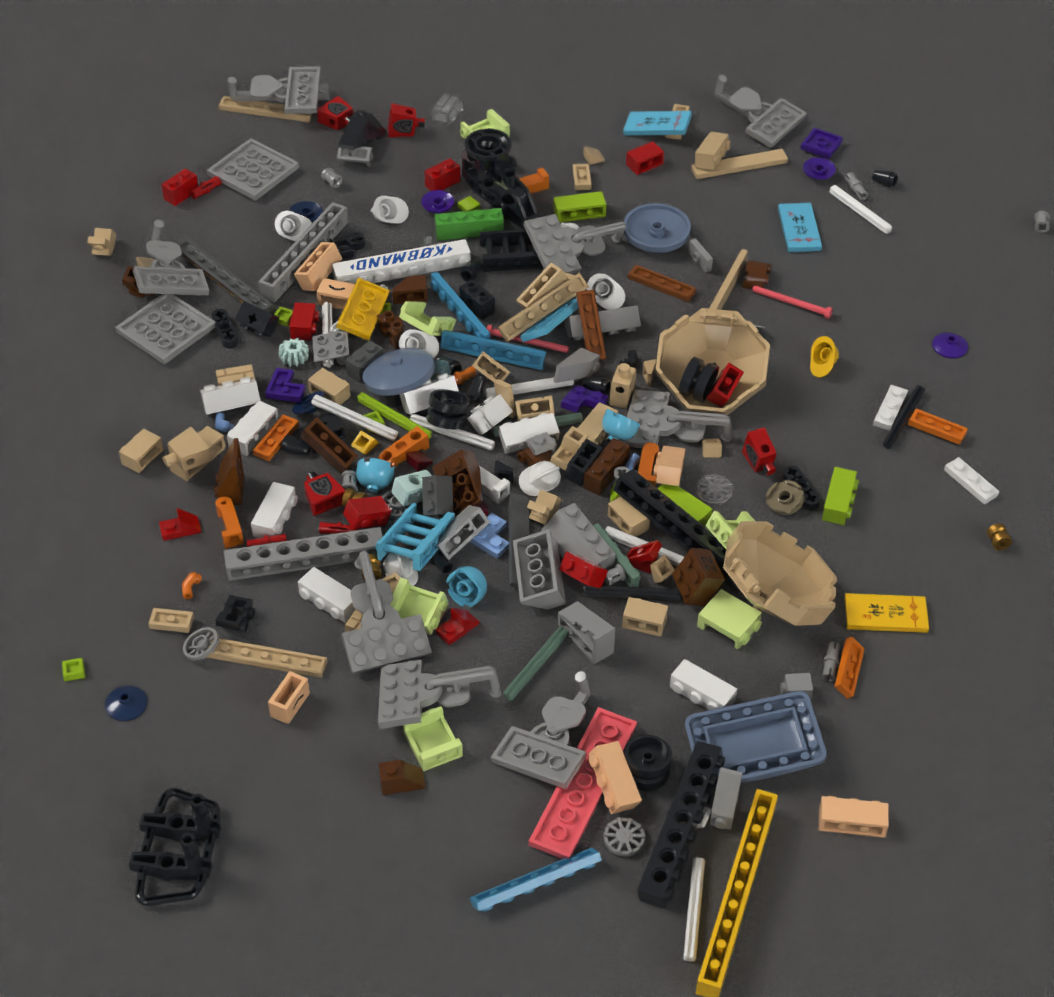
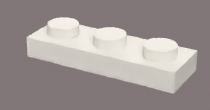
M890 385L874 419V426L890 431L907 397L908 390Z
M958 457L945 465L944 471L984 505L998 497L999 490L961 458Z

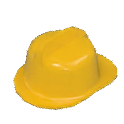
M828 336L817 338L811 347L810 370L815 377H824L830 373L839 358V351L833 340Z

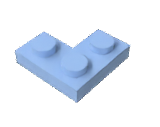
M491 513L487 517L490 523L469 542L498 559L509 549V542L498 536L507 527V522Z

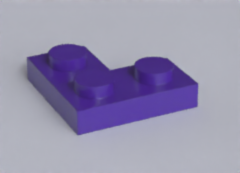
M276 368L266 389L265 396L269 399L301 403L306 387L303 384L291 383L294 377L293 370Z
M575 385L561 401L560 408L578 413L583 405L595 408L599 402L605 405L608 401V396L601 392L591 391L583 386Z

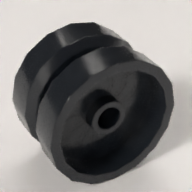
M694 356L684 371L678 389L679 393L687 397L693 393L694 400L704 403L717 379L719 367L712 363L705 365L703 359Z
M447 389L432 391L429 396L428 403L430 407L427 409V421L436 427L454 430L465 427L467 422L466 412L470 405L469 397L458 391Z
M639 735L631 739L626 745L624 756L637 789L650 791L663 787L670 775L671 747L665 740L654 735Z

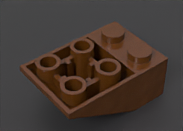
M461 449L432 467L435 476L452 477L453 513H455V517L467 506H475L482 501L480 467L473 451Z

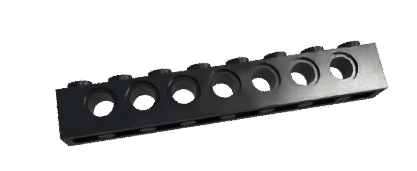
M634 469L619 476L613 489L618 495L688 552L691 548L711 550L725 579L724 581L728 585L734 582L723 568L726 549L706 527Z
M701 741L696 742L637 889L639 901L665 909L667 902L672 900L674 895L673 886L675 881L679 882L682 874V863H686L689 856V845L694 843L696 839L697 824H701L703 821V808L710 803V791L712 787H716L718 781L717 773L721 767L723 768L725 763L722 747ZM689 803H694L692 806H687ZM681 822H688L687 824H684V825H681V824H680ZM676 840L680 841V842L677 843V844H673V843H672L673 841H676ZM669 859H670V860H673V861L670 862V863H665V862H664V861L669 860ZM659 879H665L663 882H656Z

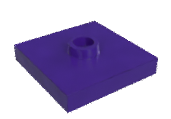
M814 127L802 142L800 149L830 159L843 142V137Z

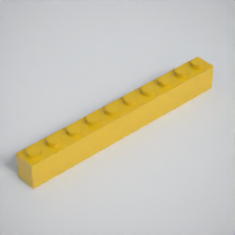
M760 789L756 790L698 977L695 993L703 997L720 996L776 809L777 794Z

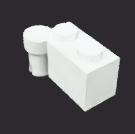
M501 394L495 398L491 395L483 401L485 405L482 408L478 405L471 410L472 415L467 419L480 436L513 412Z

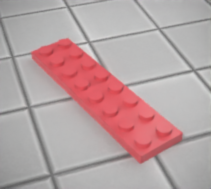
M599 707L597 708L577 749L586 751L587 757L567 789L556 787L528 841V846L561 859H570L603 795L601 787L597 784L594 768L589 763L588 754L596 746L619 741L624 753L626 745L637 727V721Z

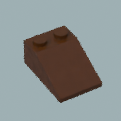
M234 438L220 463L219 472H216V484L218 486L214 487L215 498L226 496L231 498L233 505H242L245 476L239 439Z

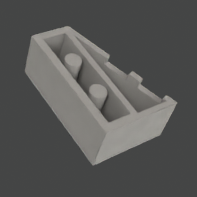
M578 601L558 612V626L568 630V637L593 664L614 653L615 628Z

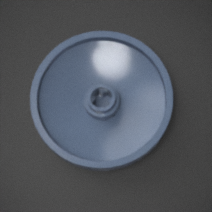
M659 203L641 205L631 210L624 219L626 224L624 235L633 246L644 251L656 253L673 251L683 246L690 236L691 224L688 217L681 210L670 205Z
M397 349L377 357L368 364L363 372V381L365 387L377 395L403 394L427 382L435 371V363L432 355L423 349Z

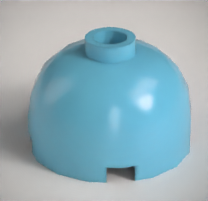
M606 409L602 419L603 430L609 434L608 438L611 440L613 438L624 441L629 440L635 436L641 425L609 409Z
M370 458L369 462H364V459H360L357 464L356 477L359 483L367 488L368 491L378 492V490L390 485L395 467L391 468V463L382 459Z
M460 567L449 574L447 578V583H449L450 587L448 593L453 601L460 606L466 604L472 607L481 601L486 594V578L475 567Z

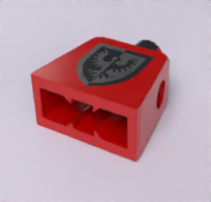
M339 96L317 109L318 123L335 130H340L347 126L353 115V108Z
M391 103L387 126L388 137L413 136L415 127L424 128L425 118H417L415 108Z
M765 427L748 432L742 454L754 472L764 470L766 475H772L776 472L774 461L777 453Z
M310 472L307 475V481L304 482V490L313 516L342 505L345 489L329 473L318 476L316 472Z

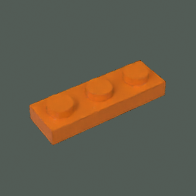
M917 408L908 423L912 427L958 445L962 443L968 431L966 427Z
M283 414L253 449V455L270 461L281 448L284 437L292 435L298 428L299 420Z
M853 637L846 638L834 686L847 699L854 697L865 649Z

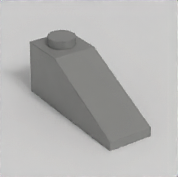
M583 348L578 349L557 365L553 382L560 383L591 376L600 367V355Z
M469 505L455 517L436 545L444 557L449 560L484 529L490 521L480 507Z
M720 768L709 825L719 829L731 830L737 808L742 772Z

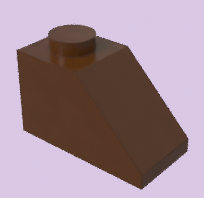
M408 276L392 289L393 305L404 304L406 301L428 302L426 276Z
M402 760L378 763L382 795L425 789L422 768Z

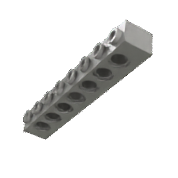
M332 202L258 281L259 291L263 297L274 303L296 280L294 273L321 242H330V239L332 238L333 240L348 223L347 207Z
M381 527L224 550L228 581L355 562L361 551L377 555L376 543L383 537Z

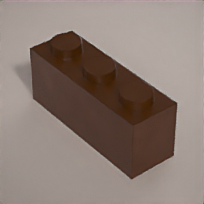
M318 417L300 435L341 475L358 457Z
M613 438L584 473V489L600 496L615 478V468L624 467L628 462L630 445Z

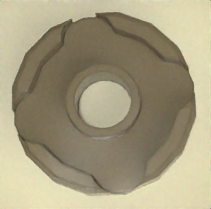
M783 480V482L774 483L768 489L766 503L769 509L777 515H791L802 507L804 492L796 482ZM783 495L790 496L787 500L780 499Z

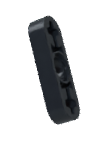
M224 309L214 310L212 312V320L216 322V331L222 345L227 349L235 348L238 345V337L227 311ZM223 327H229L227 330H221Z
M787 466L784 469L783 480L794 481L800 486H804L806 490H803L804 503L802 506L809 511L816 510L819 507L820 496L798 467Z

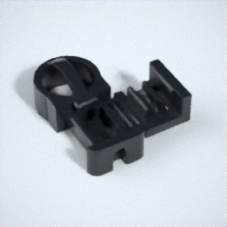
M352 233L346 235V239L335 242L331 238L330 242L335 243L342 259L354 257V250H360L365 246V236L362 233Z

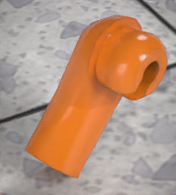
M191 572L183 581L182 595L184 599L188 600L193 597L192 586L201 582L202 576L200 574Z

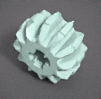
M290 338L289 341L284 340L283 344H280L279 358L284 365L288 364L289 367L292 365L298 366V364L304 365V361L308 360L309 347L304 340H299L298 338L295 340Z

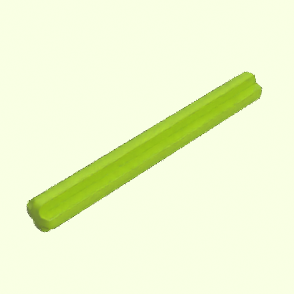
M364 392L358 395V402L373 411L378 410L380 415L409 432L418 426L428 435V438H431L432 432Z

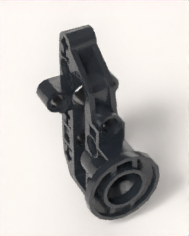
M492 128L472 132L467 136L465 150L462 151V175L477 195L490 204V209L501 208L503 221L509 219L519 228L525 229L524 221L541 216L536 210L530 191L516 176V169L509 164V153L512 148L511 138L506 133Z

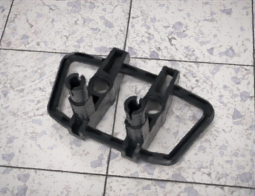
M170 788L161 794L154 813L142 814L139 827L140 831L145 832L141 852H132L129 861L130 870L137 872L135 899L144 906L195 899L201 892L206 878H210L213 866L211 857L215 840L219 838L222 828L220 807L216 801L205 798L202 794H193L178 788ZM170 797L189 801L192 806V816L163 812ZM208 808L211 809V818H210V815H209V810H208ZM154 835L180 842L182 854L150 852ZM206 840L202 857L195 841ZM146 875L162 878L166 881L197 879L190 891L149 897L144 896Z

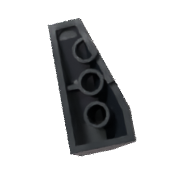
M358 110L352 115L338 143V147L354 150L364 146L365 142H374V138L382 139L386 135V130L372 113Z

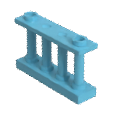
M412 503L385 535L377 541L376 551L378 560H382L388 552L411 558L413 569L421 571L439 549L436 544L455 519V513L447 512L439 520L417 514V505ZM416 521L435 527L430 530L415 526L413 523ZM407 531L426 536V538L420 540L405 536L404 534ZM397 542H401L404 544L416 546L417 548L414 550H409L406 548L395 546V544Z

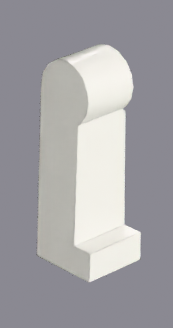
M480 467L482 493L499 504L510 495V482L505 478L500 480Z

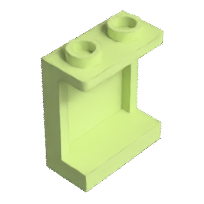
M493 109L487 111V119L470 126L464 121L460 123V134L465 139L472 132L487 128L500 130L510 137V125Z
M406 301L401 307L399 317L431 336H442L443 330L452 331L456 319L452 317L432 316L431 318L424 314L425 302Z
M714 511L705 526L726 549L728 538L741 521L755 520L746 511H741L737 520H725L718 511Z
M400 578L392 594L393 601L390 606L398 611L401 619L421 614L426 634L432 635L433 630L437 629L442 611L444 612L447 609L448 600L444 592L440 591L439 594L412 586L407 579Z
M721 589L698 614L697 627L704 630L709 625L734 640V648L738 650L742 645L748 643L753 632H757L762 625L760 621L762 612Z
M441 706L431 708L422 713L421 723L403 725V733L423 772L463 756L462 743L459 738L456 739L444 718Z

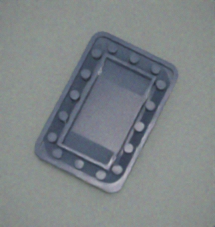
M802 691L689 715L685 720L691 752H693L697 741L722 747V753L725 757L723 768L742 772L741 783L766 779L813 767L823 763L827 757L808 694Z

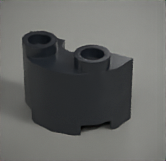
M229 595L223 612L220 611L215 620L216 626L246 633L249 620H253L255 616V608H252L253 599Z

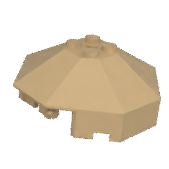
M701 308L690 318L688 315L682 316L672 327L660 333L656 373L686 411L729 415L766 386L770 344L760 335L752 322H746L738 311ZM694 356L703 359L705 365L716 363L719 367L718 376L728 362L744 372L729 400L722 408L707 399L704 403L694 400L693 393L688 397L679 393L678 389L684 371Z
M741 521L728 538L723 568L744 596L758 611H764L794 626L822 624L835 608L833 599L836 597V587H834V584L837 582L836 575L815 549L808 545L805 549L796 545L797 539L786 532H783L780 536L772 531L774 525L769 522Z

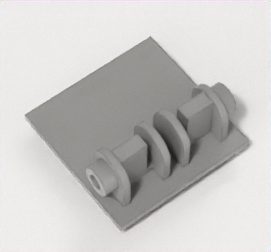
M343 330L312 336L314 362L336 358L340 365L346 364L345 360L347 356H350L348 332Z

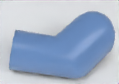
M216 413L215 428L218 431L228 433L234 428L233 424L225 420L224 413Z
M633 453L626 467L629 470L635 469L641 457Z

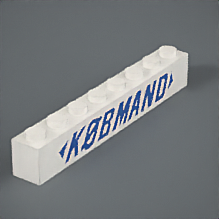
M463 239L333 263V276L336 281L352 284L356 283L358 277L371 283L383 282L467 266L471 264V252L466 240Z

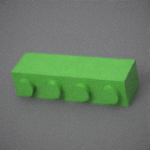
M501 208L435 214L437 241L480 237V232L503 231Z

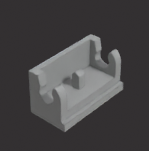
M359 147L354 150L339 148L337 154L338 163L343 164V161L366 163L367 167H371V161H373L372 148Z

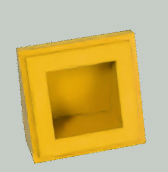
M360 431L351 446L366 455L379 442L365 432Z

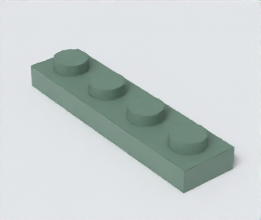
M598 523L594 524V528L616 554L615 565L620 564L626 573L625 583L628 587L639 588L641 578L639 571L633 568L628 557L619 550L617 543L609 538L607 531L602 529Z

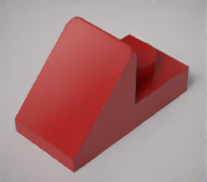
M176 508L178 518L159 522L163 541L201 533L198 516Z
M656 540L631 548L627 554L630 564L636 569L651 573L650 565L658 560V552L663 545Z
M451 608V618L436 629V634L450 646L480 624V621L466 609Z

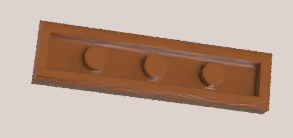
M635 265L628 273V279L685 302H689L696 293L697 288L639 265Z
M594 290L576 292L585 348L600 355L599 361L606 360Z

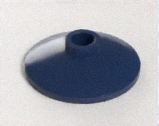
M310 201L295 203L289 210L305 216L311 222H314L323 213V209L319 204Z
M317 391L302 398L301 403L297 402L292 408L293 414H303L306 412L312 414L317 411L318 407L312 405V399L315 395L324 398V392Z
M132 685L114 689L105 700L107 714L118 721L133 720L139 717L147 707L145 692L139 687Z

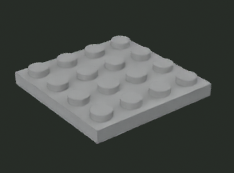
M250 138L207 170V175L211 178L217 175L223 184L256 201L299 168V162Z
M162 294L117 325L115 330L116 333L161 363L166 364L216 328V322L175 295Z

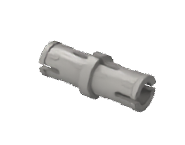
M853 172L847 173L845 180L850 185L851 191L856 193L859 200H865V195L868 197L869 194L864 189L863 183L856 178Z
M835 642L828 643L827 655L823 660L824 671L822 679L826 681L829 675L828 682L835 681L836 668L840 663L838 657L841 645L836 643L834 648Z

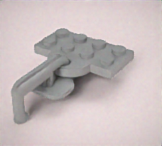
M289 67L288 77L279 80L270 75L255 76L252 78L250 91H236L235 84L237 80L234 77H229L230 97L236 102L276 100L285 103V114L317 113L321 67Z
M723 74L718 77L714 92L715 97L748 117L751 124L746 128L745 133L770 148L806 117L807 113L783 98H780L773 105L761 102L759 94L747 87L740 88L731 96L722 90L727 77Z
M556 214L524 221L526 232L543 268L545 269L550 263H553L561 268L564 273L569 274L581 271V266L576 258L581 253L594 256L604 252L605 244L601 236L615 233L612 236V240L615 243H620L626 228L625 222H618L597 228L588 225L579 227L576 230L570 227H562Z
M159 219L155 220L152 240L146 243V250L149 255L156 259L151 263V267L134 266L133 270L139 293L208 295L209 287L203 270L185 268L182 263L176 260L182 254L180 246L174 242L160 241L164 222Z
M635 390L627 418L641 425L634 437L626 441L620 440L633 448H643L649 442L658 445L660 436L675 434L681 441L698 442L704 437L706 425L723 426L721 439L729 442L732 439L731 419L724 414L679 411L675 407L669 406L671 400L670 392Z
M361 551L355 561V566L358 569H362L366 583L357 584L351 590L353 606L363 614L360 622L361 628L341 634L351 673L354 674L388 664L431 655L432 652L421 614L401 619L398 611L390 606L393 601V595L389 583L382 579L375 580L369 555L366 551Z
M422 660L381 666L378 710L379 728L421 723L422 708L430 706L435 702L445 707L463 705L470 699L471 682L489 680L491 688L489 695L499 697L501 691L495 668L485 666L433 675L423 673Z
M579 671L575 674V680L579 683L580 691L573 701L560 696L548 700L542 709L545 723L537 725L531 732L511 726L492 754V763L567 789L587 757L586 751L570 746L571 742L568 729L578 726L586 714L584 704L590 696L587 674L584 671Z

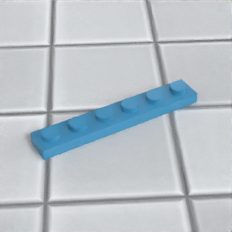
M438 272L432 273L430 282L432 290L438 293L440 299L448 305L449 310L453 311L457 319L465 325L466 330L471 332L473 336L490 339V332Z
M449 330L442 331L441 349L478 357L484 351L497 361L543 370L545 367L546 351Z
M589 848L572 855L570 859H562L470 897L471 904L478 911H488L497 903L510 902L514 899V896L532 893L536 887L553 884L555 879L573 876L576 873L575 871L582 868L589 869L594 867L595 863L602 861L600 853L593 848Z

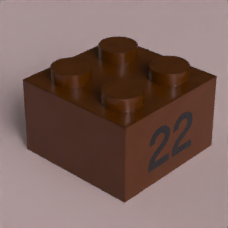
M691 548L672 573L687 605L705 606L725 580L711 550Z

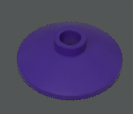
M811 158L803 164L804 173L818 180L832 177L836 170L835 165L825 158Z
M434 190L422 197L421 205L429 212L443 213L453 207L454 198L446 191Z
M946 332L934 337L932 347L940 356L955 359L967 353L968 343L960 335Z

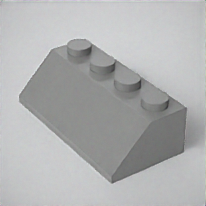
M638 305L598 311L601 331L608 332L609 335L618 334L621 329H625L626 332L636 331V327L641 326ZM580 314L568 316L563 322L569 338L574 337L575 340L584 339Z
M575 503L559 509L542 528L541 531L550 529L558 543L559 557L562 560L567 551L580 555L606 570L615 567L616 554Z
M550 529L513 540L520 603L547 610L566 604L562 572L559 570L558 543Z

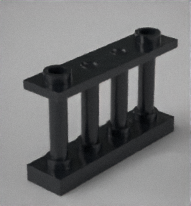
M526 229L480 232V247H486L487 254H482L483 272L543 268L536 251L527 252L526 244H532ZM509 245H520V252L510 253ZM493 246H503L504 253L494 254Z

